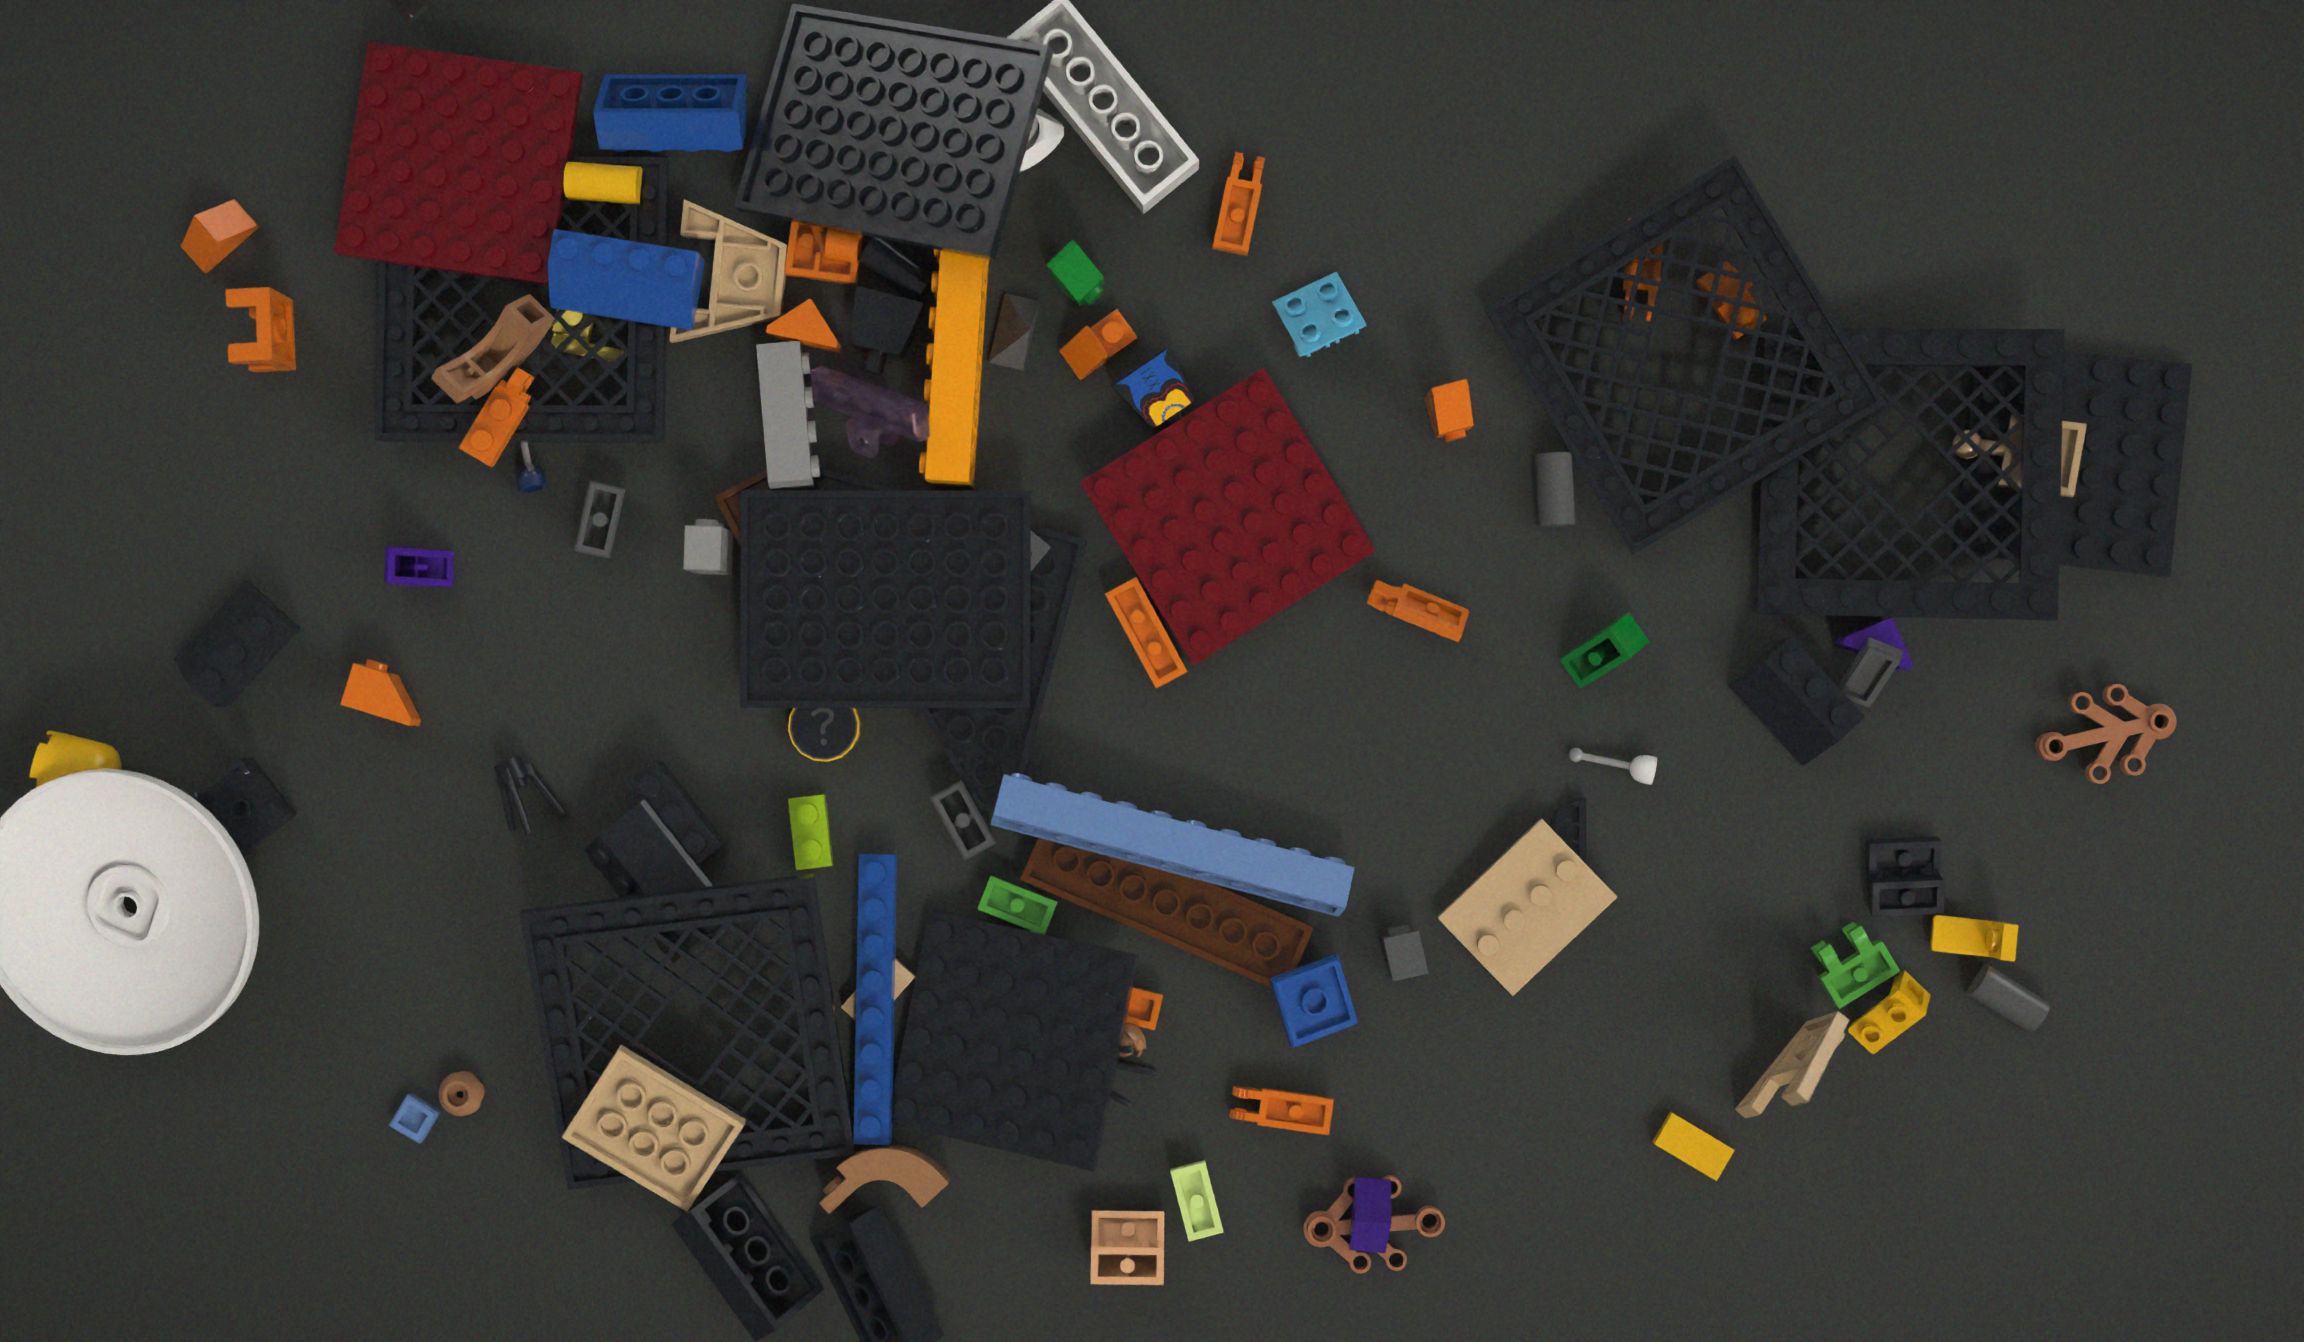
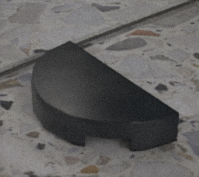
M1586 797L1570 800L1559 807L1551 819L1550 827L1586 864Z

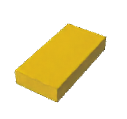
M1671 1111L1652 1141L1653 1144L1715 1181L1718 1180L1735 1151Z

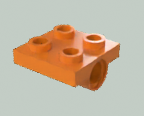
M791 221L784 274L791 277L857 285L860 266L859 259L864 235Z

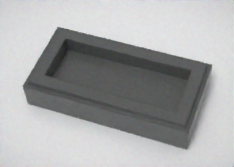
M1869 637L1838 684L1839 689L1851 701L1870 708L1902 660L1903 650Z

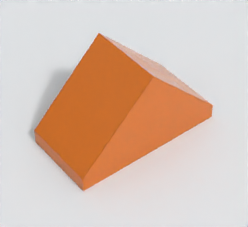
M233 199L194 215L181 248L207 274L256 231L259 225Z
M811 298L767 325L766 333L772 339L786 342L800 341V344L804 346L841 353V344Z

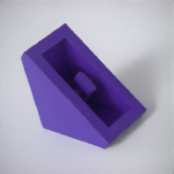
M385 547L384 583L403 587H453L454 551Z
M1893 617L1880 619L1841 636L1834 643V646L1858 655L1867 639L1871 637L1903 650L1902 660L1895 670L1900 672L1911 671L1913 662Z
M1354 1176L1349 1250L1385 1253L1391 1228V1180Z

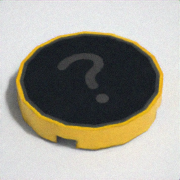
M793 708L789 715L788 732L792 744L802 755L813 761L830 762L844 757L853 748L860 736L861 722L856 708Z

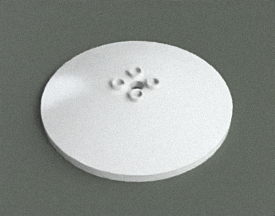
M92 769L74 772L51 780L31 790L0 818V985L12 1001L34 1022L53 1035L85 1049L107 1054L141 1055L175 1047L193 1038L217 1021L234 1003L246 984L257 952L259 937L257 896L252 877L236 843L221 823L198 801L182 790L146 774L128 770ZM125 897H130L135 901L137 905L135 914L126 910L123 904Z

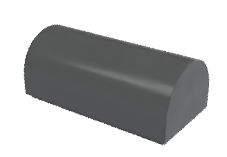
M1551 452L1535 455L1538 527L1575 525L1571 452Z
M595 481L589 482L574 551L610 559L625 488Z
M962 780L930 797L964 860L996 844Z
M1983 963L1965 993L2030 1033L2034 1032L2043 1023L2050 1009V1003L1986 963Z

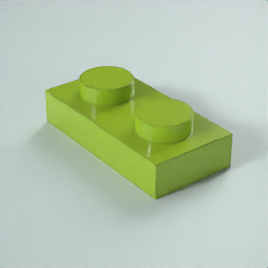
M826 794L789 798L796 870L833 866Z

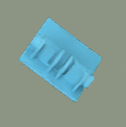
M1337 272L1272 302L1295 343L1293 345L1299 357L1306 355L1308 358L1311 356L1310 353L1321 349L1323 346L1329 348L1330 343L1335 342L1337 344L1340 342V338L1342 339L1353 333L1356 335L1359 333V329L1367 326Z

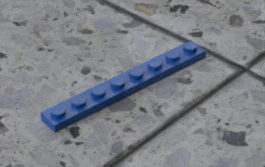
M859 854L853 1144L890 1145L892 1143L897 854Z

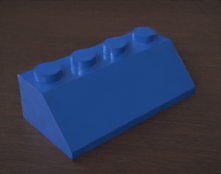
M746 74L604 75L593 111L599 150H612L615 152L627 150H648L651 152L663 150H684L687 152L698 150H720L722 152L743 150L747 131Z
M554 229L548 260L550 307L693 331L705 260L697 251Z

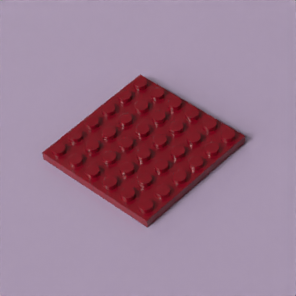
M368 42L334 253L344 257L549 286L548 260L554 229L560 230L565 198L564 170L566 163L570 162L583 74L579 71Z
M1264 367L1079 482L1193 665L1201 662L1376 552Z

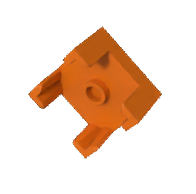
M270 287L225 289L226 305L229 308L249 307V316L256 319L257 342L229 344L228 362L232 364H248V370L251 372L296 370L293 299Z

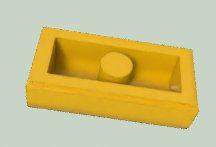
M568 161L564 170V193L569 200L640 205L643 169L638 166Z

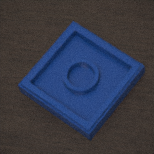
M1334 954L1269 978L1290 1047H1298L1358 1024L1339 956Z

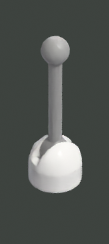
M1572 748L1569 751V758L1573 762L1586 760L1629 769L1631 776L1636 781L1648 785L1653 783L1657 766V757L1639 755L1631 762L1583 753L1579 748Z

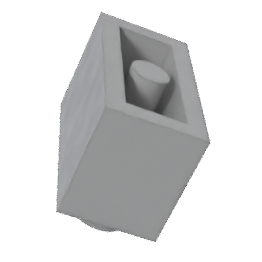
M696 519L695 526L685 525L683 569L695 574L732 575L733 532L724 528V524L718 523V520Z

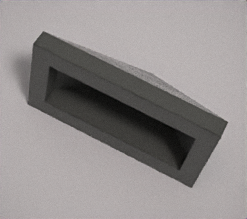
M1005 293L989 358L990 364L1024 371L1040 301Z

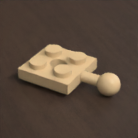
M2012 414L2010 415L2008 430L2018 422ZM2062 421L2061 496L2073 497L2075 494L2087 424ZM2020 426L2008 439L2022 452V426ZM1964 430L1963 432L1967 434L1970 430ZM1977 432L1970 437L1984 452L1997 442L1982 440ZM1958 435L1953 440V446L1961 440ZM1966 442L1955 451L1959 457L1965 459L1977 456ZM2004 443L1990 454L2003 457L2002 470L2006 469L2017 458ZM2020 462L2007 475L2021 488ZM2003 479L1998 482L2000 487L2011 488Z

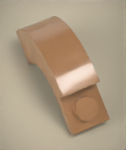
M527 294L506 305L496 324L476 346L460 357L438 367L431 379L456 403L470 396L478 399L495 388L501 380H505L525 361L546 335L555 318L530 294Z
M893 1143L890 1145H872L856 1151L855 1154L849 1155L840 1162L837 1169L845 1178L842 1180L837 1175L822 1189L826 1196L823 1197L819 1204L830 1214L861 1185L870 1181L886 1180L904 1188L923 1208L949 1184L952 1177L938 1162L918 1149Z

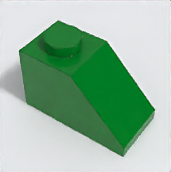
M1073 239L1047 264L1049 278L1079 308L1085 302L1091 305L1104 292V289L1101 287L1105 283L1104 276Z
M1628 612L1563 656L1560 662L1581 689L1630 659L1650 641Z

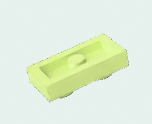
M1205 1160L1170 1169L1188 1241L1224 1233Z

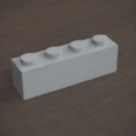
M800 341L756 344L767 477L770 490L815 489L814 477H820L818 455H812L811 443L817 442L815 420L809 421L808 408H814L812 386H805L804 375L811 374L809 352H802Z

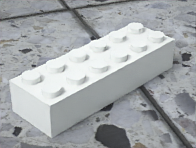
M1053 0L1007 37L1008 39L1049 45L1054 50L1043 92L1143 214L1199 170V159L1069 0Z

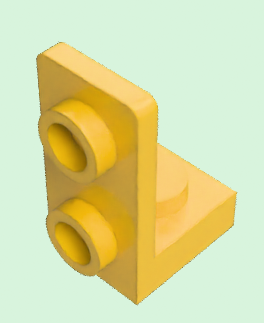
M1934 915L1932 919L1930 949L1937 952L1985 956L1999 960L2015 961L2018 925L1999 921Z
M1904 970L1894 978L1890 995L1849 1026L1848 1032L1871 1054H1875L1926 1015L1931 995Z

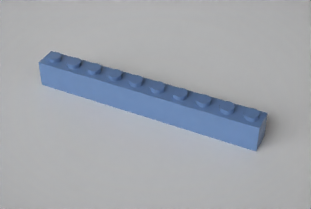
M1013 773L1011 776L1004 774L990 824L1337 917L1346 909L1355 868L1345 865L1346 862L1340 858L1325 857L1322 859L1311 856V852L1306 849L1293 847L1288 850L1276 847V843L1268 839L1257 838L1254 841L1242 838V835L1234 830H1212L1206 828L1207 825L1197 820L1178 821L1172 819L1170 814L1163 811L1144 812L1137 810V806L1129 802L1118 801L1114 804L1103 801L1102 797L1095 793L1082 792L1080 795L1067 791V788L1061 784L1047 783L1043 785L1032 782L1029 776L1019 773Z

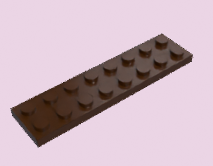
M1042 838L1037 839L1020 879L1268 987H1271L1269 978L1297 968L1314 928L1309 924L1216 884Z

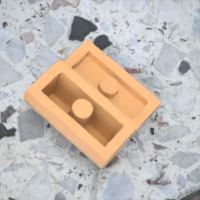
M1092 1211L1091 1284L1164 1285V1211Z

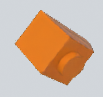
M1467 379L1433 387L1424 397L1435 439L1445 437V441L1450 442L1466 437L1465 431L1470 430L1474 426Z
M367 659L366 665L353 663L340 705L408 726L420 725L421 718L399 675L387 671L389 665Z

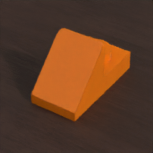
M1727 261L1724 262L1723 270L1740 273ZM1707 273L1695 281L1701 291L1711 292L1715 274ZM1721 275L1716 295L1736 299L1740 280ZM1746 281L1741 300L1757 304L1747 290L1753 284ZM1714 300L1713 309L1723 323L1729 324L1734 305ZM1739 306L1735 326L1748 329L1755 328L1759 310ZM1733 331L1732 337L1736 340L1744 334Z
M1116 309L1092 327L1085 326L1059 352L1078 379L1082 380L1136 342L1138 337L1119 310Z

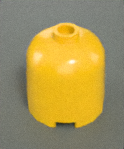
M48 730L46 735L50 740L47 744L39 743L33 758L30 777L37 779V788L51 780L74 772L92 769L122 770V762L118 752L111 745Z

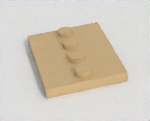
M1540 818L1447 906L1437 918L1501 985L1514 996L1602 913L1617 896L1552 828Z
M620 1045L561 1138L687 1212L744 1127L746 1119Z

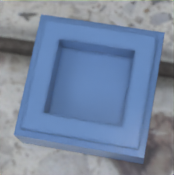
M409 1093L406 1095L389 1126L420 1144L426 1138L441 1110L416 1095Z

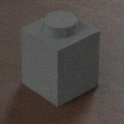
M1409 924L1388 928L1389 934L1381 936L1390 979L1397 981L1428 974L1419 930L1416 928L1410 929Z

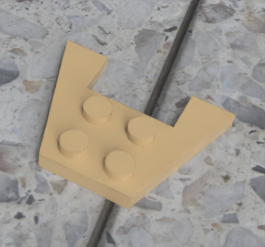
M684 199L681 236L685 238L716 240L709 309L697 308L693 331L671 327L669 341L675 343L780 318L783 312L786 282L784 271L788 245Z
M1839 1011L1806 1021L1735 1110L1744 1118L1761 1115L1778 1088L1786 1084L1789 1085L1781 1096L1791 1106L1808 1102L1835 1048L1845 1036L1844 1030L1849 1019Z

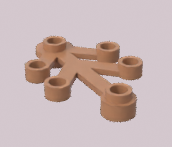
M2110 684L2103 690V700L2108 705H2119L2138 718L2124 722L2094 704L2092 697L2088 693H2073L2068 698V708L2070 711L2076 714H2083L2103 727L2066 736L2058 732H2045L2036 739L2035 751L2044 760L2056 761L2062 759L2066 755L2067 750L2106 741L2095 761L2090 763L2085 769V777L2089 782L2103 784L2109 780L2111 776L2109 767L2127 737L2141 733L2131 753L2123 756L2120 760V769L2124 774L2140 775L2146 768L2144 758L2155 740L2167 738L2174 732L2177 721L2173 710L2167 705L2159 703L2146 706L2128 695V690L2125 686ZM2114 688L2120 692L2118 701L2112 700L2110 695ZM2079 696L2085 700V707L2082 710L2078 709L2075 704ZM2157 715L2162 716L2164 720L2161 728L2156 727L2154 724V719ZM2052 740H2056L2059 743V749L2056 753L2051 752L2049 748ZM2131 758L2137 761L2135 771H2131L2128 768V762ZM2097 766L2103 772L2102 777L2098 780L2093 776V770Z
M1386 1175L1381 1178L1396 1182L1397 1188L1391 1193V1199L1397 1197L1402 1189L1399 1179L1393 1175ZM1349 1178L1343 1185L1342 1194L1327 1211H1315L1306 1218L1303 1231L1305 1238L1310 1244L1316 1247H1332L1349 1262L1351 1269L1355 1273L1363 1274L1371 1267V1259L1368 1253L1365 1251L1349 1250V1243L1340 1236L1350 1235L1351 1219L1339 1220L1353 1200V1195L1348 1193V1187L1354 1183V1178ZM1424 1206L1418 1210L1417 1214L1391 1216L1390 1231L1418 1229L1426 1237H1435L1443 1231L1445 1219L1436 1207ZM1427 1214L1435 1216V1223L1431 1226H1425L1422 1223L1423 1217ZM1319 1222H1324L1328 1225V1230L1324 1234H1318L1314 1231L1315 1225ZM1388 1242L1386 1252L1378 1253L1385 1259L1388 1268L1393 1271H1400L1407 1264L1405 1252L1399 1247H1392ZM1393 1253L1402 1255L1400 1264L1393 1265L1389 1262V1258ZM1357 1256H1364L1367 1262L1365 1266L1358 1268L1353 1264L1354 1259Z

